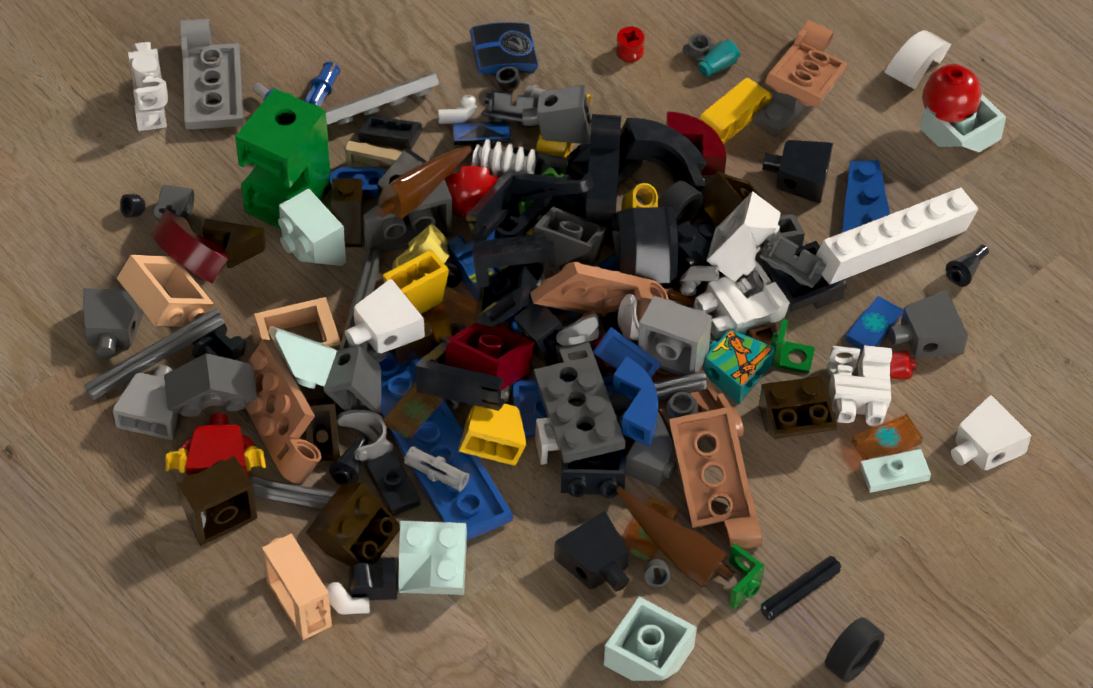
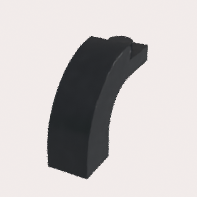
M641 118L626 119L620 133V148L625 159L653 162L664 168L671 175L675 183L684 181L699 192L705 186V180L701 172L707 163L700 151L690 140L673 128L653 120Z

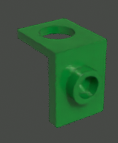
M782 319L779 334L773 333L770 345L775 348L773 367L809 374L815 347L785 341L788 320ZM794 351H799L806 356V360L803 363H793L788 356Z
M734 543L731 546L729 563L746 575L731 590L729 606L735 610L746 598L751 599L757 594L761 587L765 565ZM738 556H740V557H742L744 560H746V562L749 564L750 568L746 567V566L739 560V557H738Z

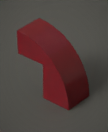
M667 111L666 125L690 140L704 157L707 164L701 175H715L716 172L725 174L726 150L715 130L693 116Z
M168 210L164 212L151 233L155 242L170 257L195 275L212 284L228 260L223 247L192 232L186 219Z

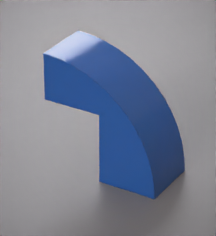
M626 356L615 372L613 379V391L633 401L622 417V434L649 447L657 428L658 396L656 388L647 372L638 363Z

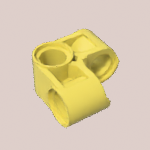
M430 224L408 243L409 249L395 259L392 270L431 249L445 263L449 257L447 239L435 225Z

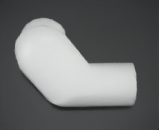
M464 95L460 99L461 105L456 109H439V124L464 123L477 110L475 97Z
M333 582L328 585L327 591L329 592L330 605L339 614L370 613L369 597L352 598L343 588L342 584Z

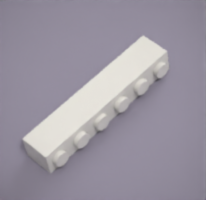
M958 188L825 239L816 254L817 257L823 259L822 263L827 265L822 276L830 285L967 231L978 211V207L962 188Z

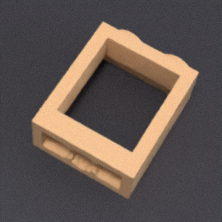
M130 255L117 277L118 281L154 326L183 327L194 321L196 317L209 312L214 304L187 270L170 256ZM162 287H164L168 291L172 298L167 294V292Z
M326 297L254 314L256 326L251 327V333L255 345L260 344L263 339L270 340L268 334L270 326L283 330L317 321L323 339L322 344L328 345L335 350L340 349L341 341Z
M292 533L283 538L273 539L266 546L262 547L266 581L301 639L305 640L331 627L329 592Z

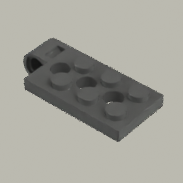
M589 341L574 345H556L558 364L534 369V379L563 463L625 449V440ZM564 375L576 377L572 382H564L560 378ZM573 399H581L585 402L577 407L569 404ZM588 423L594 428L590 431H581L577 427L580 424Z

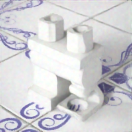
M150 42L136 43L133 45L134 52H128L134 86V107L138 131L166 128L164 106L168 102L166 82L161 78L157 49H151Z
M757 262L747 279L744 277L740 281L734 282L725 276L718 281L709 282L706 292L696 297L694 308L706 314L713 312L715 318L711 322V333L717 339L723 337L729 330L744 335L749 329L784 319L790 302L776 282H771Z
M864 345L858 362V376H852L860 355V349L832 346L828 357L827 371L831 375L829 382L830 404L832 411L836 414L837 421L840 423L854 422L856 414L866 415V423L869 426H882L891 401L890 362L892 359V348ZM842 352L852 354L849 358H839L836 355Z

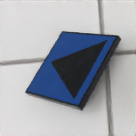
M509 121L452 124L454 145H472L473 150H475L477 144H484L486 139L490 140L491 149L493 144L497 142L512 143Z

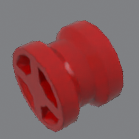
M633 26L624 27L619 30L616 54L619 59L625 62H636L643 57L644 32Z

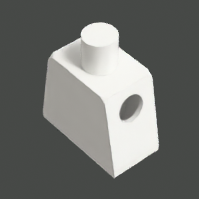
M392 279L355 305V326L345 331L346 338L352 347L368 341L378 353L392 350L425 337L424 318Z
M991 395L960 423L955 439L958 446L951 450V455L960 466L973 460L982 470L987 471L1027 453L1031 434Z

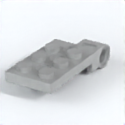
M209 18L181 20L185 129L244 126L240 44L212 45ZM209 57L218 58L214 62L205 61ZM211 78L219 79V81L216 83L206 82L208 79ZM210 100L220 101L216 105L207 104V102Z

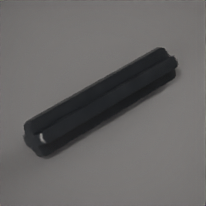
M828 556L761 604V613L768 620H773L841 571V563L834 556Z

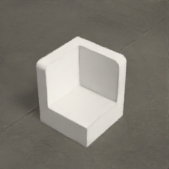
M548 418L536 419L535 442L541 465L547 464L548 451L559 450Z

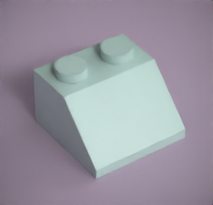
M270 326L268 332L291 374L294 375L295 381L312 389H315L316 384L325 386L337 350L328 345Z

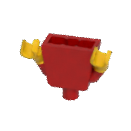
M215 413L210 416L209 425L194 428L193 436L187 438L178 451L166 454L165 471L169 472L170 469H179V473H184L186 466L188 476L190 474H197L212 467L214 463L220 460H227L233 456L237 458L247 475L252 467L261 466L263 469L266 468L263 450L258 449L249 436L241 434L240 426L237 424L228 425L229 418L226 414Z

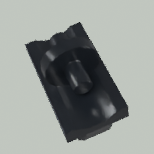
M224 323L192 342L194 345L192 355L196 359L207 353L236 360L244 355L246 341L240 336L232 338L226 336L227 327Z

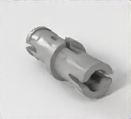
M412 446L405 456L404 464L427 474V478L433 482L439 480L460 492L468 482L469 473L447 464L446 459L441 456L435 458L417 449L415 446ZM426 463L430 464L431 466H433V467H435V468H438V469H440V470L446 472L447 475L444 474V473H442V472L439 471V470H436V469H434V468L428 466Z

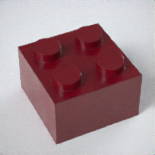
M476 322L447 340L444 365L503 378V384L499 389L502 391L529 374L534 341L501 325L488 327Z

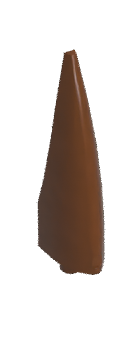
M466 146L437 156L386 185L380 194L379 206L376 208L377 215L384 218L389 213H392L399 219L405 217L420 206L471 152V147Z
M621 487L616 490L631 515L648 537L699 587L703 588L716 574L727 582L734 577L736 572L725 564L727 554L703 535L689 530L659 514Z

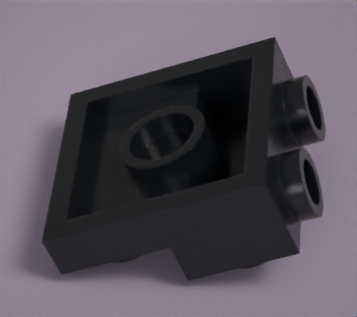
M689 221L677 225L678 267L683 273L692 266H713L707 262V257L716 228L709 221L693 226ZM719 271V277L724 275L721 271Z
M817 241L798 247L794 255L799 257L804 249L816 255L820 245ZM763 261V270L772 283L776 282L790 302L788 306L790 312L813 304L817 309L843 299L844 289L846 288L845 279L829 285L822 276L814 287L811 288L808 285L798 283L791 275L782 270L775 269L767 261Z
M625 449L563 463L562 460L561 493H569L573 497H581L584 494H601L605 498H613L619 495L616 491L619 487L625 490Z

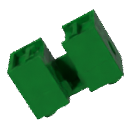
M274 88L235 135L238 165L243 168L248 162L249 165H256L241 184L244 213L281 229L278 223V219H280L279 205L307 189H310L322 201L331 189V171L326 110L321 109L318 105L298 99L291 93H285Z

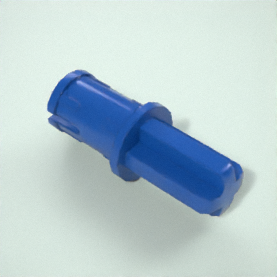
M327 61L323 64L318 77L311 81V89L304 100L305 102L321 107L326 96L332 93V85L340 74L341 70L337 64L332 72L329 70L334 62Z

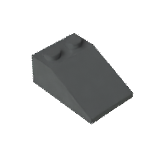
M445 180L438 185L420 206L402 219H399L392 213H389L384 218L379 217L376 213V208L379 204L363 215L366 251L371 248L373 250L378 249L381 253L409 247L408 243L430 224L435 225L445 237L453 236L452 197Z

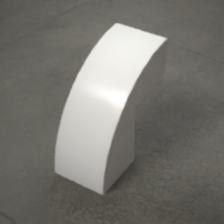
M920 31L901 47L884 72L905 85L916 89L932 60L940 64L951 44L929 31Z

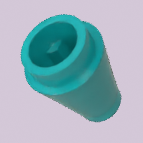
M730 39L720 40L702 61L698 63V68L708 78L736 64L737 59L741 56L740 51Z

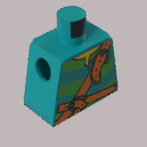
M729 330L718 342L710 338L709 353L704 361V372L712 383L740 404L771 368L775 348L736 331Z

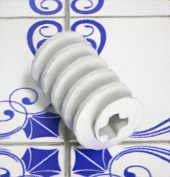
M486 139L482 147L479 144L475 147L471 166L488 168L489 175L493 173V176L498 175L499 178L505 172L534 174L536 167L535 149H531L528 156H524L523 147L520 146L517 153L514 154L512 144H508L504 152L501 149V142H497L494 149H491L490 140Z

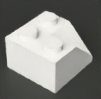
M752 192L715 229L707 262L713 266H718L719 271L734 282L743 274L747 276L756 266L757 261L755 257L761 244L766 239L770 241L772 236L776 235L779 231L780 226L778 222L781 212Z

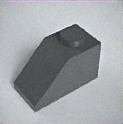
M659 412L656 433L650 446L648 447L635 441L626 456V475L657 488L661 487L665 478L670 479L677 464L673 460L674 445Z

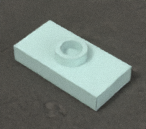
M921 449L864 460L860 464L869 493L930 481L931 477Z

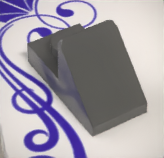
M773 89L772 99L754 115L753 123L776 137L809 106L801 104L797 98L787 93H778Z

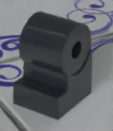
M384 558L382 563L379 564L358 563L349 568V592L352 598L369 597V600H397L395 558Z

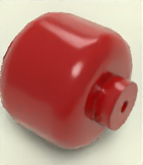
M907 350L892 352L890 377L894 379L911 378L913 370L917 369L916 358H911Z

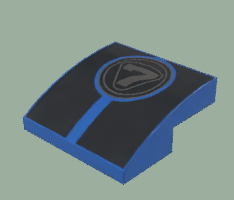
M500 22L471 27L469 32L478 73L496 75L500 69L507 66L515 67L518 71L535 73L538 61L529 24Z

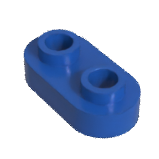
M341 167L331 173L330 188L332 191V178H362L363 197H378L380 194L377 184L386 171L380 167Z

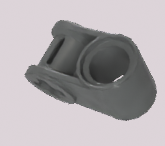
M163 185L154 209L155 219L159 222L164 212L168 210L188 220L194 206V190Z

